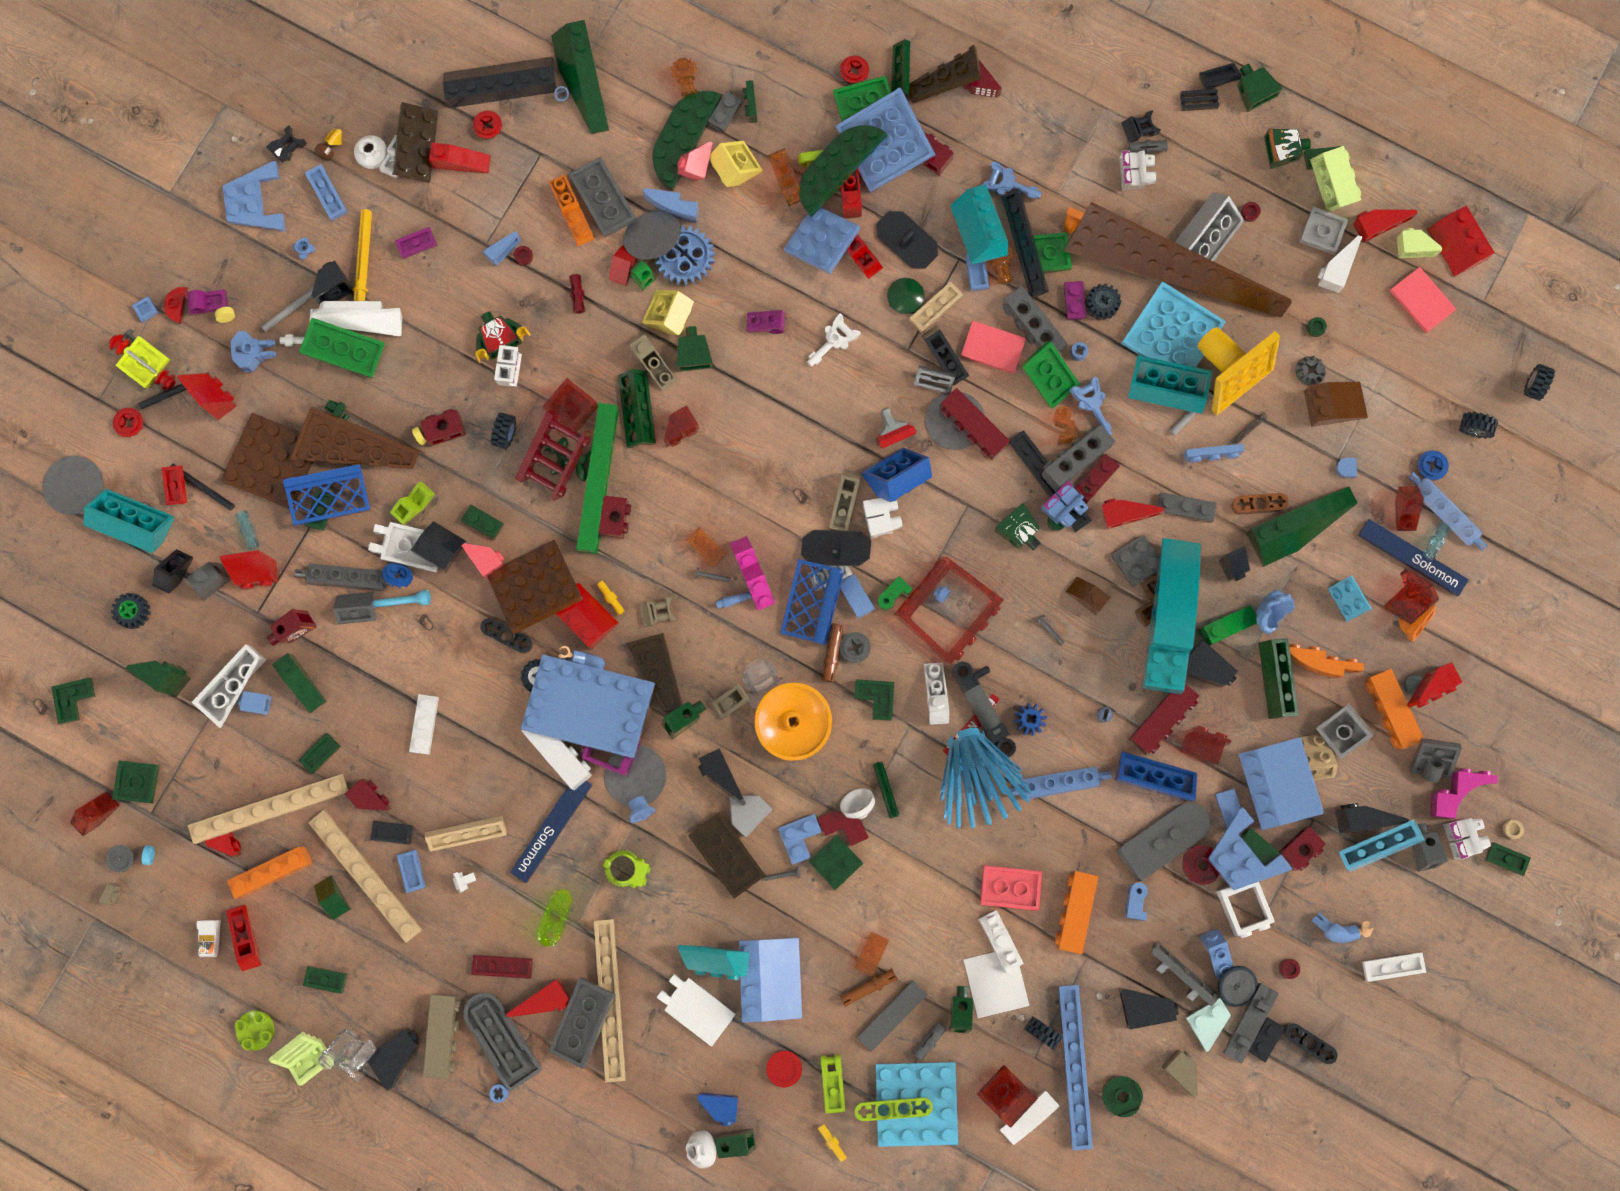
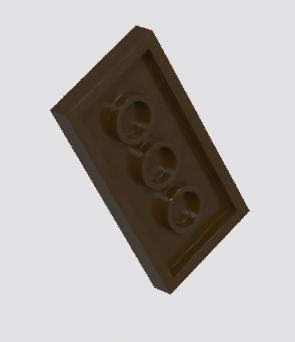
M404 102L400 104L392 175L427 183L431 181L432 165L429 157L431 143H435L438 119L437 110Z
M720 812L688 835L734 899L766 876Z

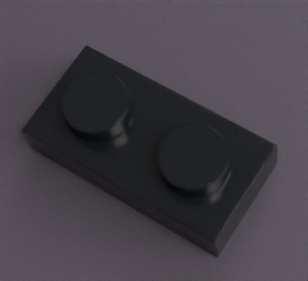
M1266 1017L1248 1052L1266 1063L1285 1027Z

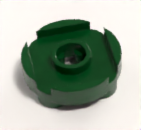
M1115 1076L1109 1079L1102 1088L1103 1104L1112 1114L1119 1117H1130L1139 1110L1143 1100L1142 1089L1130 1077ZM1120 1091L1128 1095L1125 1097L1126 1101L1124 1102L1121 1099H1117Z

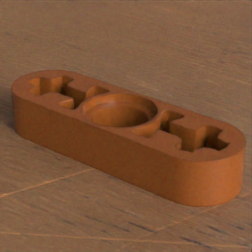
M1283 493L1238 496L1232 502V510L1236 514L1279 512L1288 506L1289 500ZM1278 498L1280 501H1283L1280 507L1277 503L1270 505V502H1274ZM1249 499H1251L1250 505L1243 507L1242 510L1237 506L1240 501L1242 504H1248L1250 502ZM1256 499H1262L1265 502V507L1262 509L1257 508L1255 505Z

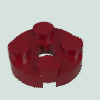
M1197 845L1190 848L1183 855L1182 869L1185 876L1191 882L1206 885L1216 881L1220 875L1208 860L1213 848L1206 845ZM1200 859L1203 862H1207V866H1205L1203 871L1197 866Z

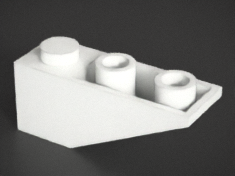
M943 662L924 664L929 724L949 723V703Z

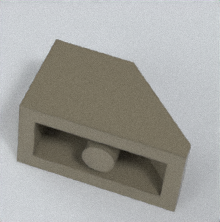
M1177 1050L1162 1068L1192 1097L1196 1098L1198 1095L1197 1067L1192 1062L1194 1058L1187 1051Z

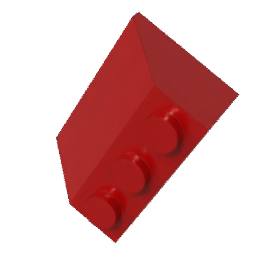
M1467 205L1450 213L1427 229L1432 239L1442 247L1440 253L1455 277L1487 261L1495 254Z
M577 583L576 585L583 600L556 614L592 650L619 622L580 583Z

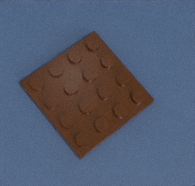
M251 413L220 481L289 509L283 480L307 475L313 461L290 460L301 432ZM300 491L290 492L292 500L296 501Z
M555 540L503 565L487 576L513 635L583 600Z

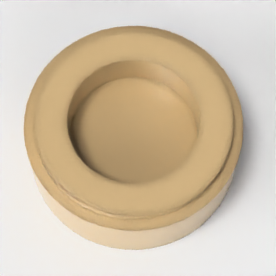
M1507 820L1502 826V833L1508 839H1518L1523 835L1524 827L1518 820Z

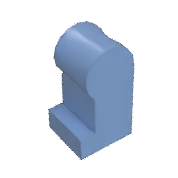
M1133 883L1130 885L1124 913L1125 918L1141 921L1147 920L1148 913L1142 912L1144 898L1148 894L1145 884Z

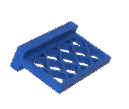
M360 464L283 480L293 526L370 510ZM359 478L361 485L357 491L347 486L352 479ZM332 483H338L343 486L338 495L328 490ZM313 487H319L324 490L318 499L309 494ZM345 488L354 493L349 503L340 498ZM300 491L304 496L297 503L292 500L290 492ZM326 492L335 497L330 507L321 502ZM357 495L364 499L365 507L356 508L352 505ZM307 496L316 501L311 510L301 505ZM338 499L347 504L341 512L332 509ZM319 503L328 508L322 516L313 513ZM300 507L307 511L308 515L305 519L297 521L295 513Z
M798 559L780 634L826 645L845 570ZM802 564L809 565L813 572L805 578L800 572ZM823 569L830 570L829 578L822 582L817 573ZM815 575L820 584L810 589L806 580ZM803 582L808 591L799 596L796 588L797 585ZM822 587L825 592L824 597L817 601L813 591ZM810 594L815 603L806 608L801 599ZM799 601L804 610L795 615L791 609L792 604ZM817 605L820 615L812 619L808 610ZM806 612L810 622L801 626L797 617ZM794 619L799 629L794 632L786 631L788 623ZM811 624L816 629L814 638L807 636L803 630Z

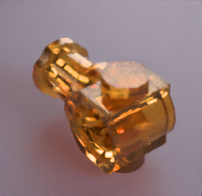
M680 58L673 62L670 70L672 78L676 77L677 83L681 85L682 98L691 93L698 94L693 83L695 80L694 73L697 72L695 61L691 62V58ZM681 68H687L686 71H680Z
M1008 247L1007 256L986 261L990 263L993 270H996L997 284L1003 285L1013 281V277L1010 276L1009 272L1010 259H1013L1011 247Z

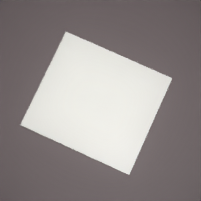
M995 952L964 959L978 1018L1029 1006L1020 966L1005 973Z

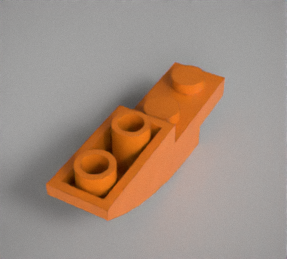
M564 174L548 181L577 246L594 240L593 233L566 175Z
M1289 644L1291 660L1314 673L1339 679L1344 677V672L1360 673L1364 671V663H1358L1357 659L1340 661L1339 657L1328 656L1326 659V651H1321L1320 647L1310 646L1308 649L1301 648V645Z

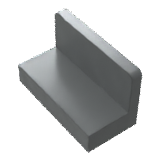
M367 592L336 596L333 611L337 624L376 621L377 615L373 605L375 593Z

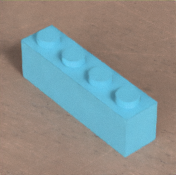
M1412 820L1339 851V854L1346 869L1352 872L1425 841L1417 823Z

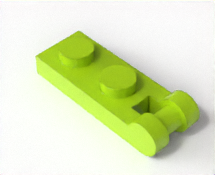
M834 1054L833 1057L822 1055L821 1068L825 1112H846L840 1054ZM827 1065H835L836 1070L828 1071Z

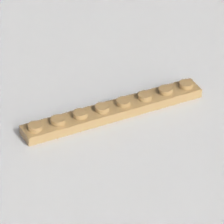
M340 774L190 824L188 828L192 842L195 845L344 795L348 791L344 775Z
M323 810L309 822L314 831L406 943L423 930L326 810Z
M614 919L594 921L598 985L616 994L602 1027L605 1083L626 1081Z

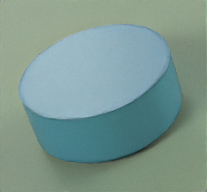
M145 845L142 853L143 865H151L155 856L154 846Z

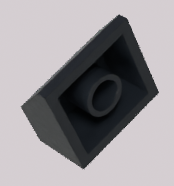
M335 260L325 263L318 270L312 297L319 305L323 301H339L353 293L354 287Z
M433 521L419 536L411 551L424 561L447 573L463 548L461 545L466 543V540Z

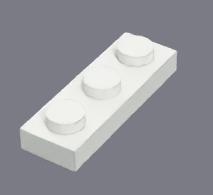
M418 694L409 752L430 755L439 697Z
M1422 952L1362 961L1366 982L1426 973Z

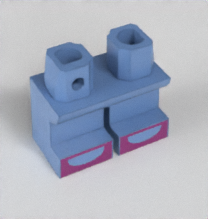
M1067 481L1041 507V510L1056 524L1061 523L1066 528H1069L1076 521L1069 513L1074 509L1081 516L1088 509V506L1082 500L1084 496L1079 494L1073 488V485Z

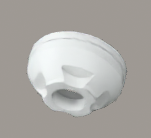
M374 135L362 137L354 147L355 159L362 167L367 169L380 167L388 154L385 142ZM372 144L374 149L366 153L364 152V146Z
M866 788L853 790L842 799L840 809L848 818H865L875 804L872 791Z
M705 1130L694 1132L686 1145L687 1158L698 1168L711 1167L716 1159L715 1141L711 1134Z

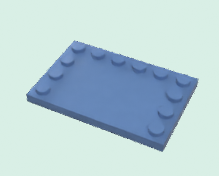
M542 654L521 730L634 759L655 683Z

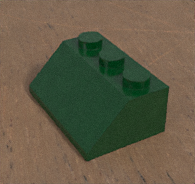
M155 660L126 666L127 670L155 691L175 697L178 696L191 679L186 675L187 671L184 668L173 663L169 664L166 661L162 663Z

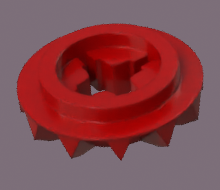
M860 56L847 57L840 66L841 77L847 83L856 84L863 82L869 74L867 61ZM851 65L855 69H858V75L854 72L850 73Z
M489 110L478 113L473 120L474 132L479 138L482 137L486 140L488 138L494 139L497 134H500V130L503 127L500 116ZM491 122L492 128L485 129L483 123L489 124Z
M134 408L119 410L113 418L114 430L122 437L131 438V436L138 435V432L143 429L144 420L142 414ZM125 418L133 420L131 422L132 428L125 426L127 424Z

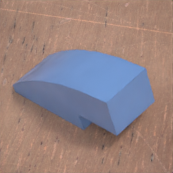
M643 189L645 199L656 208L668 212L678 219L697 223L698 202L684 201L681 198V193Z

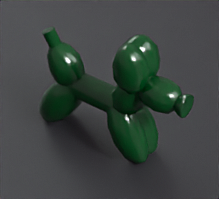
M562 437L557 442L566 448L569 444L566 437ZM547 445L545 446V451L557 454L558 461L555 463L562 467L567 466L569 458ZM590 451L581 455L575 466L576 474L581 481H585L587 477L583 465L587 463L591 454ZM552 469L550 471L552 475L559 474Z

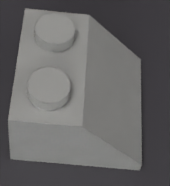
M1350 703L1316 728L1340 759L1374 735V732Z

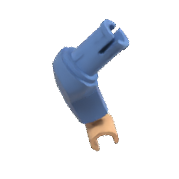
M566 646L559 648L566 653V655L559 654V659L567 658V661L604 670L605 661L596 655L577 650L570 651Z
M1321 912L1317 914L1318 917L1315 916L1312 920L1313 923L1325 932L1327 939L1336 943H1347L1360 939V934L1364 937H1369L1374 928L1368 929L1369 921H1364L1359 929L1356 925L1343 927L1338 923L1333 924Z

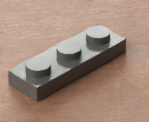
M1162 492L1159 493L1157 506L1164 508V514L1207 522L1214 521L1217 505L1216 502Z

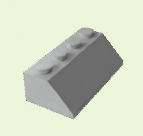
M1212 192L1175 243L1214 261L1245 220L1230 196Z

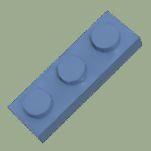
M322 164L305 172L331 221L348 213Z
M1244 444L1187 449L1183 453L1184 461H1190V463L1201 462V459L1217 461L1220 460V457L1236 459L1244 452Z

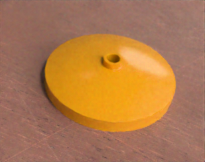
M790 682L772 688L762 697L755 711L754 727L758 740L772 755L784 760H802L817 753L827 742L832 728V714L827 701L816 689L802 683ZM793 717H794V718H795L794 724H789V723H790V722L788 721L789 718H793Z

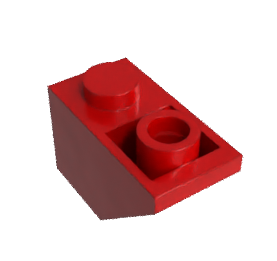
M233 832L205 841L206 846L227 855L236 857L241 855L240 842L238 839H235Z

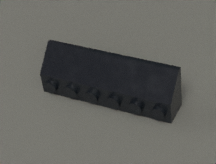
M553 57L445 72L443 75L444 97L449 108L554 93L557 88Z

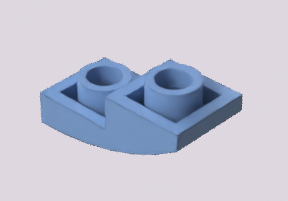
M855 574L842 581L840 588L858 619L875 609Z

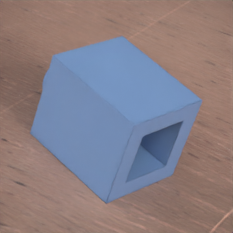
M243 691V695L240 696L238 702L239 710L268 716L272 697Z

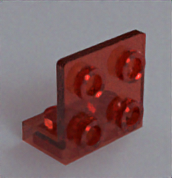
M1404 569L1400 573L1404 588L1391 598L1384 607L1406 622L1413 624L1439 600V597L1432 583Z
M1202 726L1187 730L1180 753L1219 765L1224 746L1230 745L1232 740L1227 739L1228 736L1223 733L1216 732V734L1208 732V728Z

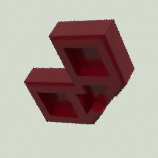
M835 810L817 818L825 836L844 829L851 846L869 838L861 820L848 818L839 811Z

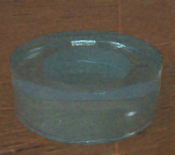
M1418 675L1407 677L1403 683L1404 690L1408 694L1413 695L1422 678Z

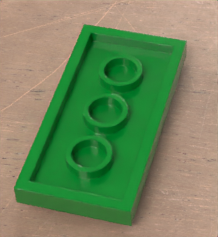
M311 318L299 354L373 379L385 343Z

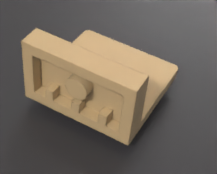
M1321 734L1301 737L1314 781L1335 778L1338 763L1331 747Z

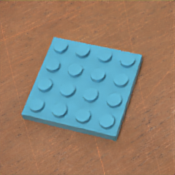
M1162 281L1121 344L1140 356L1197 367L1204 356L1197 347L1198 343L1211 329L1215 327L1222 329L1226 321Z
M955 1062L875 1064L877 1100L927 1097L933 1105V1110L928 1116L877 1120L878 1147L958 1145ZM915 1101L911 1102L913 1107L912 1113H916L915 1109L920 1108L922 1112H926V1108H929L925 1101H921L919 1106H915ZM905 1102L900 1103L898 1111L901 1114H906L909 1111V1105ZM881 1104L878 1107V1113L883 1116L889 1113L888 1105Z

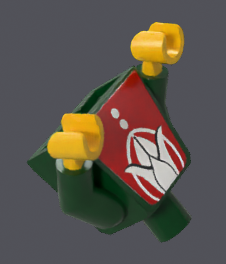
M490 311L481 315L484 324L478 328L480 333L476 336V358L479 363H481L480 360L482 358L493 360L498 357L499 345L517 347L522 344L521 341H524V335L528 334L530 336L531 334L526 327L510 318L504 319L502 316L494 318Z

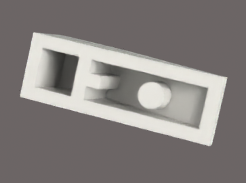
M1358 235L1324 268L1321 267L1317 276L1320 279L1318 286L1337 293L1344 288L1362 236Z

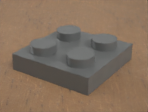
M1145 535L1140 536L1111 555L1131 587H1134L1158 571L1159 556Z

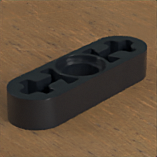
M491 618L482 621L480 628L486 636L522 654L529 653L532 650L533 642L529 637L518 632L514 635L512 633V638L509 641H503L502 633L504 631L511 632L508 626ZM493 623L492 626L499 630L498 634L492 630L487 632L485 626ZM516 635H519L517 639L521 642L527 640V648L521 649V646L515 642Z
M1288 1023L1285 1025L1283 1035L1287 1040L1323 1063L1333 1064L1336 1062L1338 1053L1334 1047L1298 1024ZM1296 1027V1033L1303 1037L1301 1039L1296 1036L1290 1037L1289 1029H1295ZM1308 1038L1315 1040V1047L1313 1049H1308L1305 1046V1041ZM1320 1048L1325 1051L1331 1050L1330 1055L1332 1057L1324 1059L1325 1055L1318 1050Z

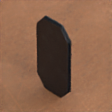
M888 211L876 224L878 239L911 268L926 269L938 256L937 242L903 211Z
M813 530L802 538L801 556L809 562L822 565L859 567L870 559L871 540L862 532Z

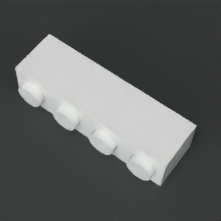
M522 730L524 735L572 790H576L592 776L589 772L591 770L590 766L584 760L580 762L576 757L579 755L572 746L568 748L564 743L565 741Z

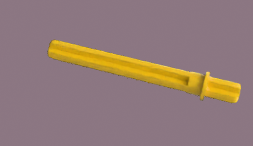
M368 209L361 210L355 287L352 290L354 292V301H365L366 293H368L366 283L372 212Z

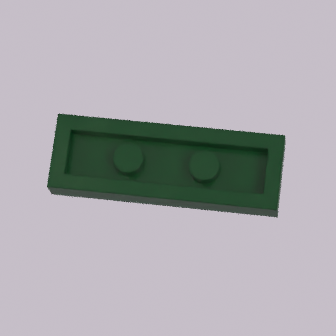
M904 39L893 45L892 92L901 88L904 95H907L910 88V41Z

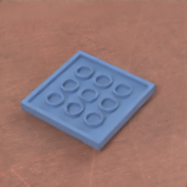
M901 88L836 125L839 133L860 125L875 126L887 133V137L858 167L870 192L875 191L936 155Z

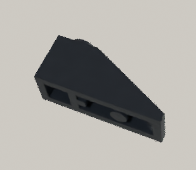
M937 325L921 335L943 371L955 374L953 386L969 376Z
M720 748L698 758L701 763L698 768L702 776L706 775L710 782L742 806L746 804Z

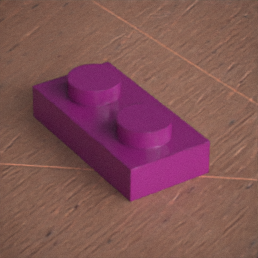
M430 227L395 240L402 259L438 246Z
M1083 281L1065 282L1066 319H1086Z

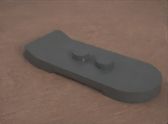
M1185 803L1179 805L1119 847L1117 854L1135 880L1138 882L1143 881L1203 839L1210 829L1209 815L1198 804Z
M491 993L476 994L467 1001L464 1007L465 1023L485 1052L501 1082L507 1090L512 1091L542 1070L541 1064L533 1054L513 1019L507 1017L508 1011L501 1000Z

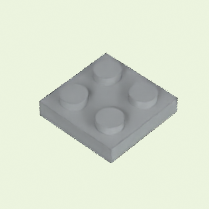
M1312 207L1299 242L1335 255L1348 219Z

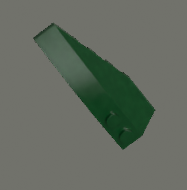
M585 20L566 23L551 35L558 70L590 133L596 134L609 131Z
M1346 487L1256 526L1246 534L1262 566L1265 567L1298 552L1358 502L1350 487Z

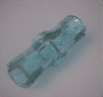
M240 511L236 513L235 516L240 525L239 531L245 539L247 549L253 550L258 548L260 545L248 512Z
M1440 523L1434 535L1430 537L1429 545L1423 553L1425 558L1435 560L1438 551L1444 546V540L1451 529L1447 524Z

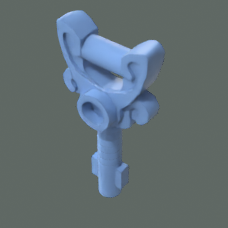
M995 161L991 163L992 173L989 181L982 184H986L988 191H997L999 196H1003L1005 192L1008 193L1012 189L1018 188L1022 193L1027 194L1028 198L1040 199L1042 192L1038 191L1037 187L1031 186L1030 188L1015 182L1013 169L1007 168L1005 170L999 163ZM999 174L1002 175V181L999 184H995Z
M1093 377L1089 384L1084 387L1070 388L1071 394L1079 401V409L1093 411L1099 425H1102L1111 435L1110 429L1112 427L1109 422H1106L1099 408L1103 403L1102 400L1105 399V393L1100 392L1098 378ZM1093 391L1091 397H1084V394Z

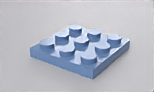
M820 208L813 217L807 213L785 246L784 251L831 274L859 232L860 227L853 222Z

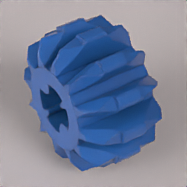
M1027 703L1026 709L1023 706L1019 707L1022 713L1015 712L1014 714L1020 718L1015 719L1014 723L1021 724L1017 727V730L1019 731L1024 728L1023 735H1026L1028 730H1030V735L1034 736L1035 730L1038 733L1042 732L1039 726L1046 727V723L1041 720L1047 719V716L1040 715L1044 712V709L1042 708L1037 711L1038 704H1034L1031 709V704ZM1027 715L1029 717L1034 716V724L1032 722L1027 723Z

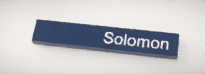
M1370 519L1366 521L1358 534L1365 541L1456 596H1460L1469 580Z
M585 781L576 790H572L569 786L566 788L510 871L511 874L528 883L593 786L591 783Z

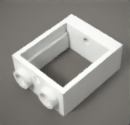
M1259 882L1237 890H1232L1230 886L1216 891L1234 936L1248 937L1252 935L1251 931L1259 929V931L1270 928L1271 923L1275 922ZM1253 887L1265 919L1240 928L1228 896Z

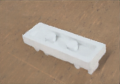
M997 910L979 918L978 920L1005 973L1024 964Z

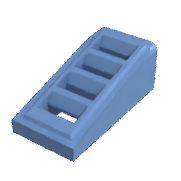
M515 231L485 249L483 254L493 265L498 266L521 242V239Z

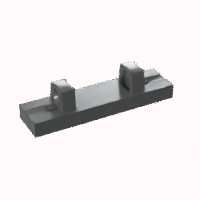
M1159 941L1152 946L1151 953L1160 960L1156 970L1161 974L1168 968L1190 987L1186 995L1187 998L1193 1001L1196 997L1200 996L1211 1007L1217 1002V994Z
M1259 983L1255 995L1246 1007L1223 1051L1225 1055L1241 1064L1243 1063L1279 994L1278 992Z

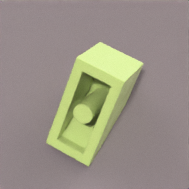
M1407 228L1397 236L1399 259L1436 257L1442 251V247L1422 230Z

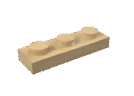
M950 281L911 316L909 321L923 333L963 297V294Z

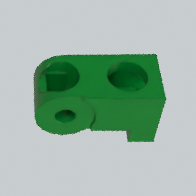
M642 260L630 270L632 273L630 278L643 291L655 281L652 270Z
M898 576L879 596L878 606L883 611H889L903 593L908 596L913 589Z

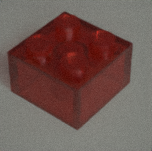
M566 378L542 407L545 412L553 410L559 413L557 417L558 422L578 432L598 408L596 400Z
M1005 1065L977 1093L990 1109L1010 1128L1038 1099Z

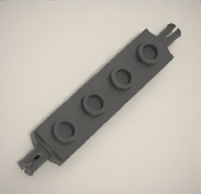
M309 564L307 570L295 569L294 572L295 577L305 578L306 583L311 585L384 591L386 585L391 586L390 583H385V579L382 578L383 570Z

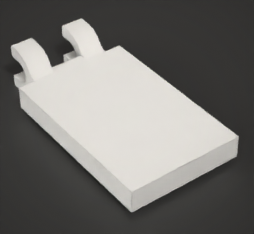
M390 522L389 527L375 524L373 532L383 535L384 539L382 545L370 542L368 549L370 552L381 554L380 559L438 573V568L416 556L411 551L424 530Z
M674 974L669 982L677 987L675 992L670 996L662 990L657 998L668 1005L665 1009L668 1014L712 1047L736 1013L692 979L688 978L684 982Z

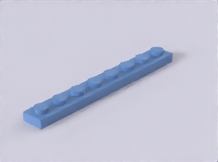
M1079 985L1058 986L1072 1150L1093 1149Z

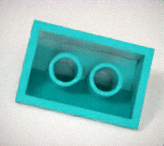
M678 945V951L686 968L695 970L694 974L706 975L707 972H710L711 977L720 978L724 974L727 975V979L739 980V976L747 977L750 952L699 945Z

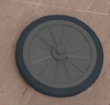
M1234 966L1229 968L1222 974L1218 982L1220 998L1224 1003L1233 1007H1240L1249 1003L1257 991V978L1247 967Z

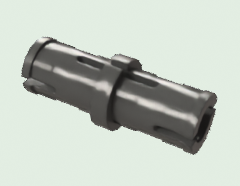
M1146 139L1143 142H1129L1130 153H1138L1145 150L1146 154L1161 151L1167 152L1168 143L1167 140L1151 141L1150 139ZM1143 146H1156V147L1140 148V147H1143Z
M936 1022L930 1032L922 1037V1042L912 1053L923 1061L932 1047L935 1048L937 1046L936 1042L947 1029Z

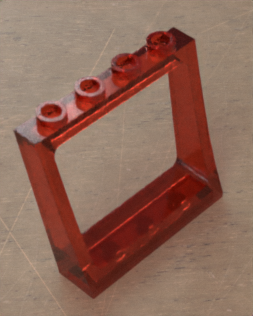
M941 557L893 615L913 631L946 663L952 664L955 659L959 660L964 655L963 649L966 645L970 646L975 642L977 638L975 636L979 630L983 631L988 626L987 620L990 616L994 617L1001 609L999 605L1004 599L951 559ZM951 570L990 599V603L947 653L911 619V616L947 572Z

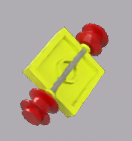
M122 334L114 335L109 340L110 350L116 349L117 355L125 353L115 366L141 386L148 389L155 381L156 385L162 384V390L171 389L175 385L176 376H169V370H163L171 359L145 339L138 336L130 347V341L128 339L123 341Z

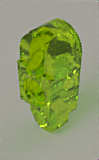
M559 889L554 892L539 923L536 938L543 946H555L562 937L573 902L572 893L568 889ZM555 910L561 915L558 922L553 921L551 918V914ZM548 931L553 933L552 938H547L546 933Z

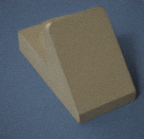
M739 683L712 702L721 719H724L738 708L747 705L749 698Z

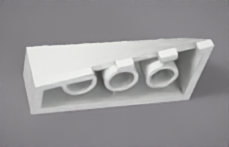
M245 644L192 703L221 728L248 679L267 659L255 648Z

